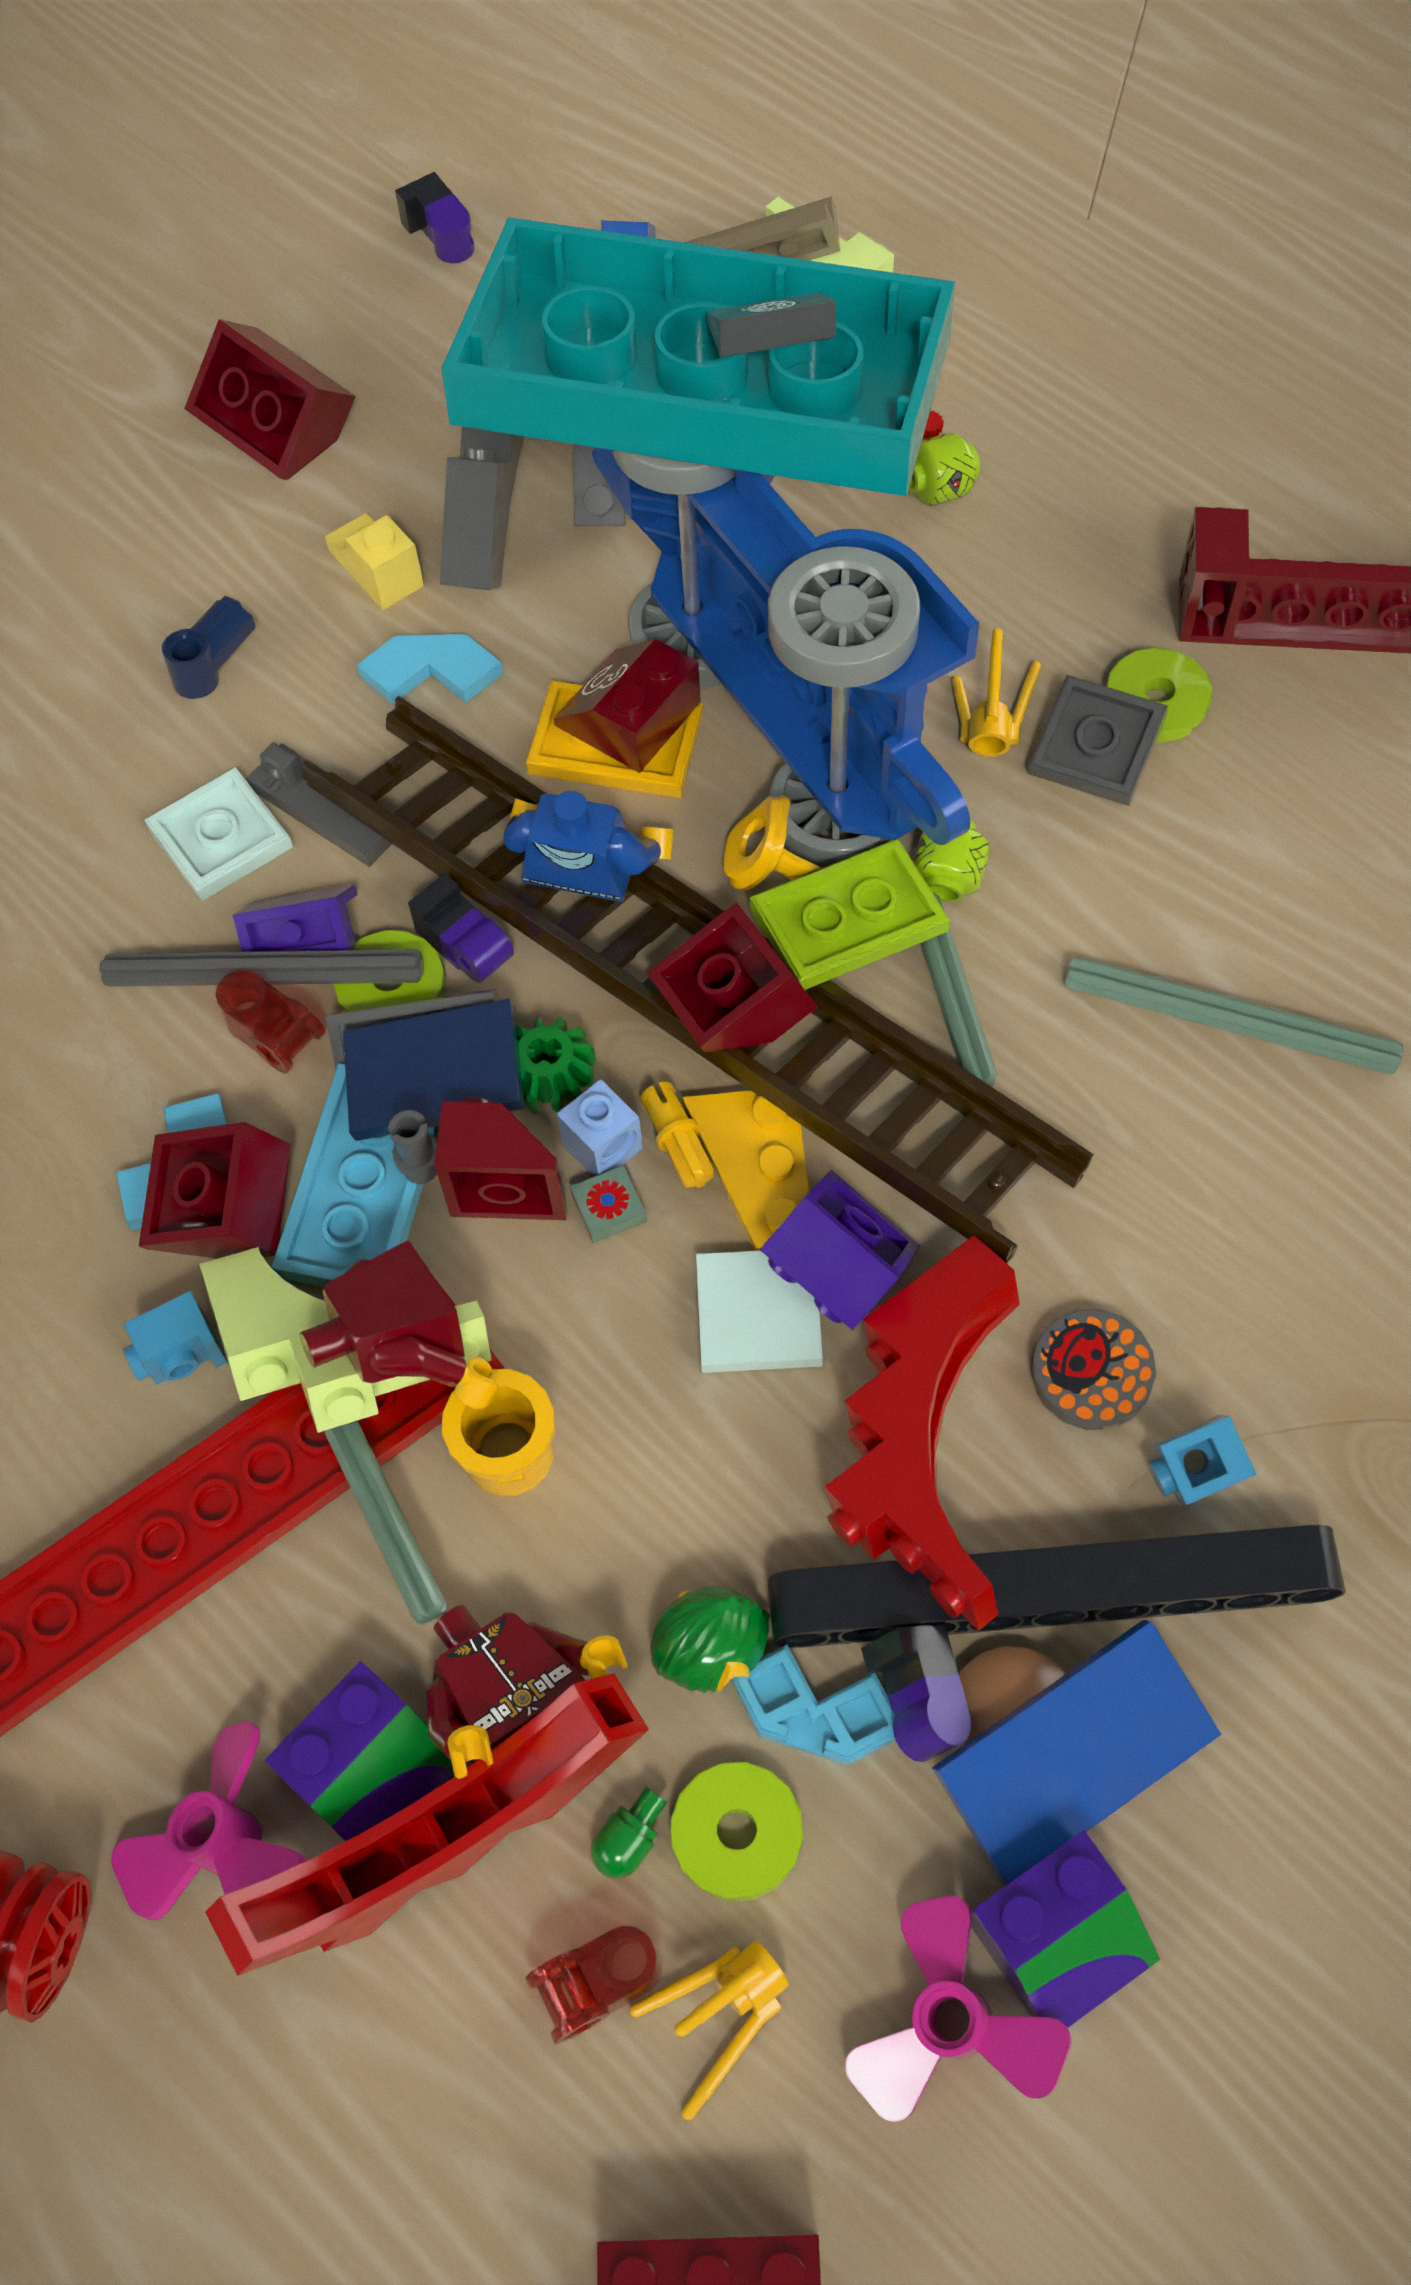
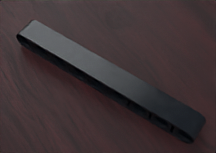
M1304 1525L968 1554L992 1583L998 1610V1616L979 1631L962 1614L956 1618L950 1616L933 1596L930 1590L932 1583L919 1570L913 1574L909 1573L898 1561L787 1570L769 1576L767 1580L773 1643L779 1647L787 1645L789 1648L873 1642L897 1627L945 1625L948 1635L1312 1604L1333 1600L1346 1593L1333 1528L1326 1525Z

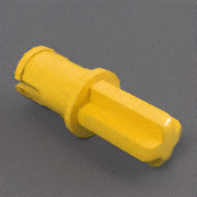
M659 1082V1088L664 1096L661 1100L654 1085L648 1087L640 1097V1101L647 1110L658 1133L655 1142L661 1151L668 1153L683 1186L700 1189L705 1186L706 1182L714 1178V1169L698 1139L700 1128L695 1120L688 1119L676 1095L673 1084L670 1082Z

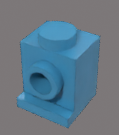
M191 1291L123 1323L132 1341V1344L123 1348V1351L138 1381L151 1376L156 1385L166 1380L176 1381L189 1376L198 1368L200 1363L209 1359L213 1361L216 1368L227 1363L207 1317Z
M1217 1415L1204 1423L1153 1444L1158 1458L1148 1462L1153 1478L1162 1495L1166 1497L1174 1493L1178 1503L1188 1505L1257 1475L1230 1416ZM1192 1449L1199 1450L1205 1460L1203 1468L1197 1473L1188 1472L1183 1463L1185 1454Z

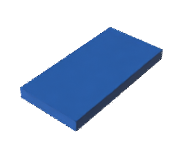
M1142 1620L932 1767V1770L997 1876L1004 1885H1007L1083 1830L1089 1831L1222 1734L1152 1621Z

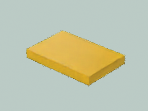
M551 680L526 761L528 774L682 798L704 715L703 703H700L646 767L638 773L554 725V718L584 685Z

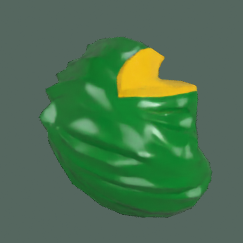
M702 1587L693 1591H684L680 1593L678 1599L662 1611L658 1618L650 1643L652 1665L658 1675L666 1680L675 1682L678 1686L684 1687L688 1691L698 1690L706 1693V1691L720 1693L734 1677H749L750 1672L762 1658L769 1634L770 1615L766 1610L758 1606L756 1601L735 1590L720 1587Z

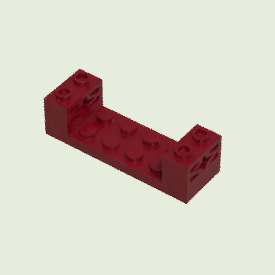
M1195 507L1179 575V642L1411 654V566L1253 559L1249 556V509Z

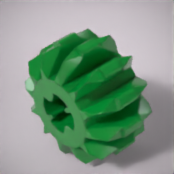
M537 1015L533 1024L534 1028L531 1030L516 1025L523 1099H527L528 1107L534 1114L544 1103H550L552 1110L558 1113L562 1108V1100L574 1101L582 1094L581 1088L593 1085L595 1076L592 1067L596 1063L595 1051L591 1044H587L585 1032L582 1031L580 1026L568 1030L567 1022L561 1015L551 1026H545V1022Z

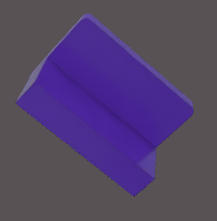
M355 884L258 900L234 913L233 919L242 952L338 951L353 949L356 944L346 902L358 895Z

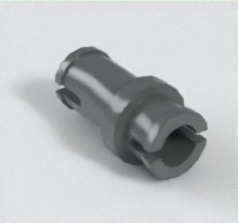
M406 1110L396 1114L389 1123V1134L392 1135L391 1139L394 1142L393 1160L397 1169L404 1174L408 1181L415 1184L428 1183L437 1175L435 1169L437 1141L428 1133V1126L424 1122V1116L417 1111Z

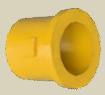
M492 1369L489 1379H494L498 1387L489 1405L483 1409L469 1407L457 1398L455 1391H453L442 1413V1436L451 1458L468 1473L470 1479L480 1489L497 1496H517L534 1489L546 1477L553 1462L552 1440L555 1436V1411L546 1390L531 1376L512 1369ZM503 1427H516L524 1430L531 1436L526 1445L518 1452L509 1456L490 1458L479 1454L482 1453V1447L486 1438L494 1431Z

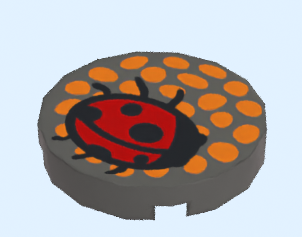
M1101 1309L1076 1310L1055 1319L1041 1334L1031 1363L1032 1376L1038 1389L1037 1394L1043 1405L1064 1423L1085 1430L1103 1429V1426H1113L1117 1423L1121 1425L1132 1420L1147 1403L1156 1377L1154 1352L1142 1331L1124 1317Z

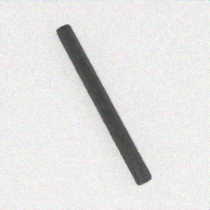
M416 949L107 954L104 960L100 961L99 971L102 983L109 987L417 983L424 974L422 953Z

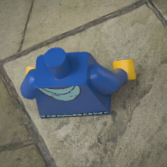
M566 791L560 795L543 794L538 805L515 799L509 823L504 830L503 839L509 850L516 853L525 851L521 877L523 883L623 902L631 875L642 873L656 863L659 858L671 860L674 830L642 826L641 840H639L626 828L620 810L610 805L586 801L581 793Z

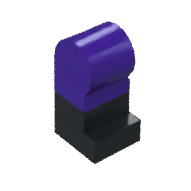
M435 171L395 190L401 224L409 234L422 230L434 244L437 257L444 262L459 263L472 256L475 244L470 235V214Z
M443 873L408 902L416 933L424 938L456 969H461L475 982L481 983L514 955L513 946L502 929L490 918L485 917L463 897L459 885L446 873Z
M945 1625L897 1627L861 1648L868 1673H882L891 1708L895 1712L893 1720L894 1737L899 1748L907 1757L917 1762H925L965 1743L970 1736L972 1726L970 1712Z

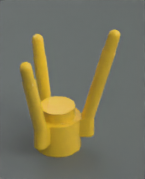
M995 628L992 632L987 701L979 703L972 714L970 713L961 677L954 676L952 678L954 697L961 723L960 741L962 743H969V748L972 752L985 757L1003 755L1009 751L1011 746L1019 744L1020 726L1041 668L1039 661L1031 663L1013 714L1011 715L1008 712L1007 706L999 702L1003 631L1000 628Z
M754 1940L741 1952L736 1946H733L716 1961L663 1987L630 2007L631 2016L637 2018L720 1977L716 1981L720 1990L678 2022L674 2028L675 2034L678 2037L686 2036L728 2003L740 2016H743L750 2009L753 2011L683 2107L682 2117L686 2120H692L763 2024L782 2009L775 1997L789 1987V1983L776 1961L757 1940Z

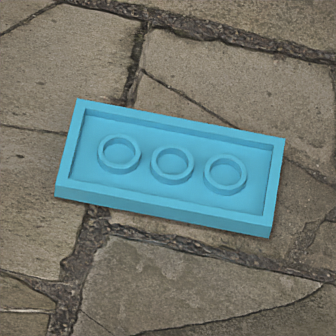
M338 1063L271 1267L282 1279L325 1287L328 1282L343 1275L356 1260L362 1258L371 1260L406 1242L424 1185L408 1181L404 1174L395 1166L392 1154L394 1142L391 1139L392 1135L355 1141L349 1133L345 1064ZM439 1125L428 1127V1133L437 1141Z

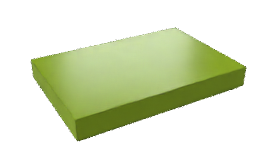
M898 838L750 897V910L768 941L805 990L949 932L950 919Z

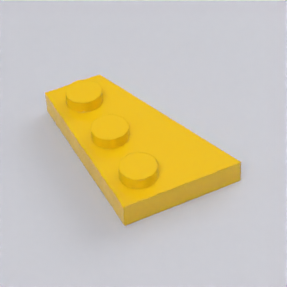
M751 1090L682 1097L683 1108L688 1118L695 1120L700 1128L699 1137L703 1143L704 1151L720 1177L728 1194V1199L753 1250L760 1251L762 1246L809 1193L801 1124Z

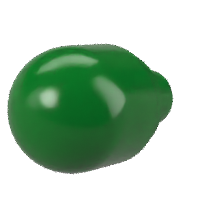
M646 1786L629 1811L620 1805L615 1813L611 1812L596 1833L591 1844V1858L597 1870L603 1875L614 1879L624 1878L633 1874L655 1845L653 1840L658 1833L650 1827L668 1802Z

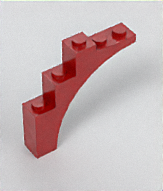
M973 1235L863 1319L869 1345L865 1347V1351L869 1360L880 1374L844 1400L851 1427L847 1429V1434L863 1457L825 1486V1490L832 1509V1513L827 1516L828 1521L845 1544L852 1547L858 1542L874 1560L887 1549H890L896 1560L906 1571L913 1574L919 1570L932 1583L930 1590L933 1596L950 1616L956 1618L962 1614L979 1631L998 1616L992 1583L960 1545L940 1505L937 1493L936 1450L945 1407L963 1368L986 1336L1020 1305L1015 1270Z
M615 1673L572 1684L541 1713L491 1751L494 1761L492 1765L487 1766L484 1760H477L467 1767L468 1774L466 1777L461 1779L453 1777L396 1814L306 1862L258 1883L220 1896L205 1913L237 1976L319 1945L323 1952L371 1935L417 1892L464 1875L510 1832L552 1818L649 1729Z

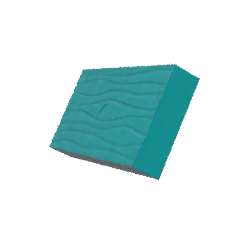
M508 217L441 367L449 424L907 496L950 341L955 281ZM822 292L832 297L837 306L835 337L727 357H720L706 314V311Z

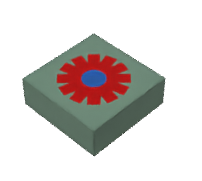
M624 1165L570 1186L572 1198L593 1243L647 1222L646 1212Z

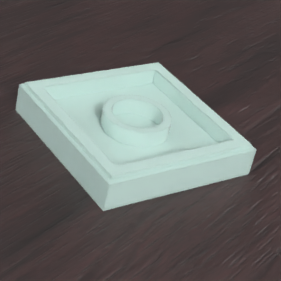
M236 767L144 819L149 832L201 901L293 848L290 836Z
M761 1251L696 1254L702 1373L823 1366L820 1313L814 1303V1297L797 1282L789 1283L778 1276L768 1263L769 1258Z

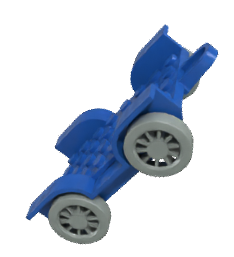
M602 448L592 450V457L596 466L627 514L662 551L653 582L638 595L630 610L629 632L631 645L657 639L698 661L700 689L722 684L782 757L785 763L780 767L773 779L770 796L779 797L785 794L791 799L784 848L792 854L824 868L900 838L918 827L929 839L938 845H945L967 833L970 829V815L964 797L953 779L921 743V735L924 729L923 712L927 684L975 658L979 622L924 560L902 542L870 530L841 529L815 537L770 485L775 477L773 475ZM808 822V823L803 827V829H801V828L797 825V824H801V823ZM824 830L832 832V840L818 836ZM849 832L853 838L839 840V833Z

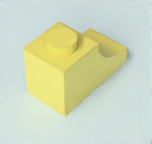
M364 513L325 536L328 551L382 610L424 586L416 545L388 515L374 521L367 513Z

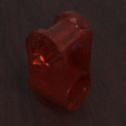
M248 970L231 972L223 977L217 985L215 996L228 1030L234 1037H237L255 1050L269 1065L279 1072L288 1073L293 1068L292 1060L312 1039L319 1040L325 1034L323 1024L307 1007L287 997L254 972ZM255 1002L254 1005L247 1009H237L243 1003Z
M620 1926L611 1929L579 1948L550 1959L531 1971L525 1977L529 1989H538L554 2025L550 2035L554 2044H560L586 2032L605 2020L612 2012L652 1990L662 1975L663 1961L660 1950L645 1932L632 1926ZM629 1943L643 1946L647 1956L643 1972L636 1979L630 1981L618 1980L612 1970V1960L616 1951ZM562 1983H564V1986H565V1988H566V1990H567V1992H568V1994H569V1997H570V1999H571V2001H572V2003H573V2005H574V2009H573V2010H572V2008H571V2006H570V2004H569V2002H568V2000H567V1997H566V1995H565V1993H564V1991H563V1989H562Z

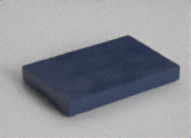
M510 998L343 1031L349 1133L355 1141L391 1135L388 1130L390 1120L399 1112L413 1110L422 1114L425 1118L424 1122L425 1124L427 1123L428 1127L438 1126L442 1101L460 1102L464 1098L478 1097L489 1100L492 1103H502L510 1112L524 1109L515 1008Z

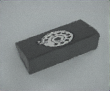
M822 292L706 311L719 355L720 357H727L833 338L836 332L837 306L832 297Z

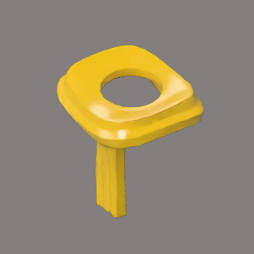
M785 794L779 797H767L731 830L726 842L724 872L729 877L730 885L733 888L739 890L752 889L761 883L773 870L790 880H794L822 869L784 849L791 799ZM766 826L761 843L751 855L746 857L745 849L749 836Z

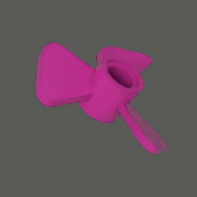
M244 1721L222 1730L213 1747L210 1792L197 1791L182 1799L169 1818L166 1833L126 1838L120 1840L115 1845L111 1856L112 1867L130 1908L137 1915L149 1920L163 1918L200 1868L218 1875L223 1893L226 1895L268 1879L307 1861L304 1855L292 1849L261 1841L262 1830L258 1819L252 1813L234 1805L260 1741V1729L257 1725L250 1721Z
M949 1895L914 1903L907 1907L901 1918L903 1936L929 1985L921 1992L914 2004L912 2014L913 2027L853 2049L846 2059L845 2067L849 2080L882 2118L889 2121H902L911 2116L942 2056L967 2058L979 2052L1019 2092L1029 2098L1040 2099L1050 2095L1055 2090L1071 2048V2033L1062 2021L1049 2017L992 2016L990 2007L984 1997L975 1989L963 1985L972 1914L967 1903L956 1896ZM959 1999L969 2012V2027L963 2037L950 2042L938 2030L936 2022L937 2013L940 2007L948 2000Z

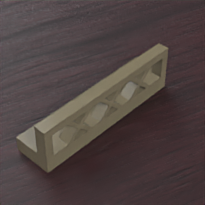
M832 196L684 242L802 260H812L841 251L836 206Z

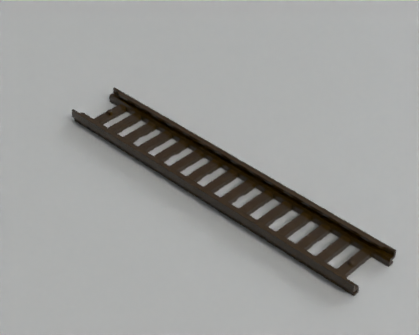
M400 696L395 698V709L387 714L386 730L409 744V746L356 785H351L334 772H324L307 761L302 764L303 779L307 781V785L438 876L446 873L459 885L460 891L745 1087L774 1104L793 1120L967 1239L975 1235L1006 1263L1014 1257L1018 1245L993 1229L991 1220L986 1218V1216L1035 1163L1072 1188H1075L1082 1180L1083 1173L1088 1169L1094 1155L1093 1153L830 980L805 990L818 1006L811 1013L827 1023V1025L776 1074L753 1059L768 1043L704 1052L651 978H647L642 983L622 968L633 960L639 951L655 941L674 923L695 935L723 913L724 910L653 864L642 873L630 876L623 902L591 896L562 921L555 924L540 914L538 910L550 902L553 896L560 890L529 884L514 896L496 884L524 861L525 851L516 853L509 850L504 844L474 868L456 856L482 832H487L512 812L515 799L538 805L541 795L547 793ZM432 760L449 771L394 813L376 802ZM470 787L488 797V799L434 840L416 829L434 813ZM632 895L653 907L600 953L580 941L583 936ZM849 1039L872 1053L873 1055L822 1105L799 1090L825 1061L827 1062ZM896 1069L919 1086L868 1137L844 1120ZM942 1100L966 1117L915 1169L895 1156L891 1151ZM989 1131L1013 1149L963 1202L938 1184Z

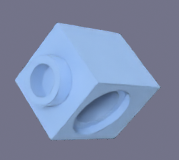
M601 1079L556 1114L562 1146L593 1177L624 1165L643 1149L639 1116Z

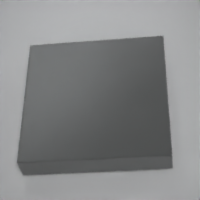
M1066 675L1028 765V772L1030 775L1130 806L1167 716L1168 706Z

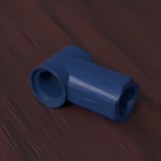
M224 596L221 600H217L191 629L175 631L167 636L162 643V653L173 687L180 696L197 699L213 692L219 682L217 670L255 629L252 615L241 606L239 601Z

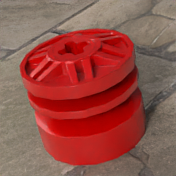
M0 1850V2013L7 2009L8 2013L13 2017L32 2023L41 2018L54 2003L71 1972L88 1921L91 1899L90 1884L83 1874L70 1870L58 1873L52 1865L43 1862L31 1866L25 1872L24 1861L16 1854Z

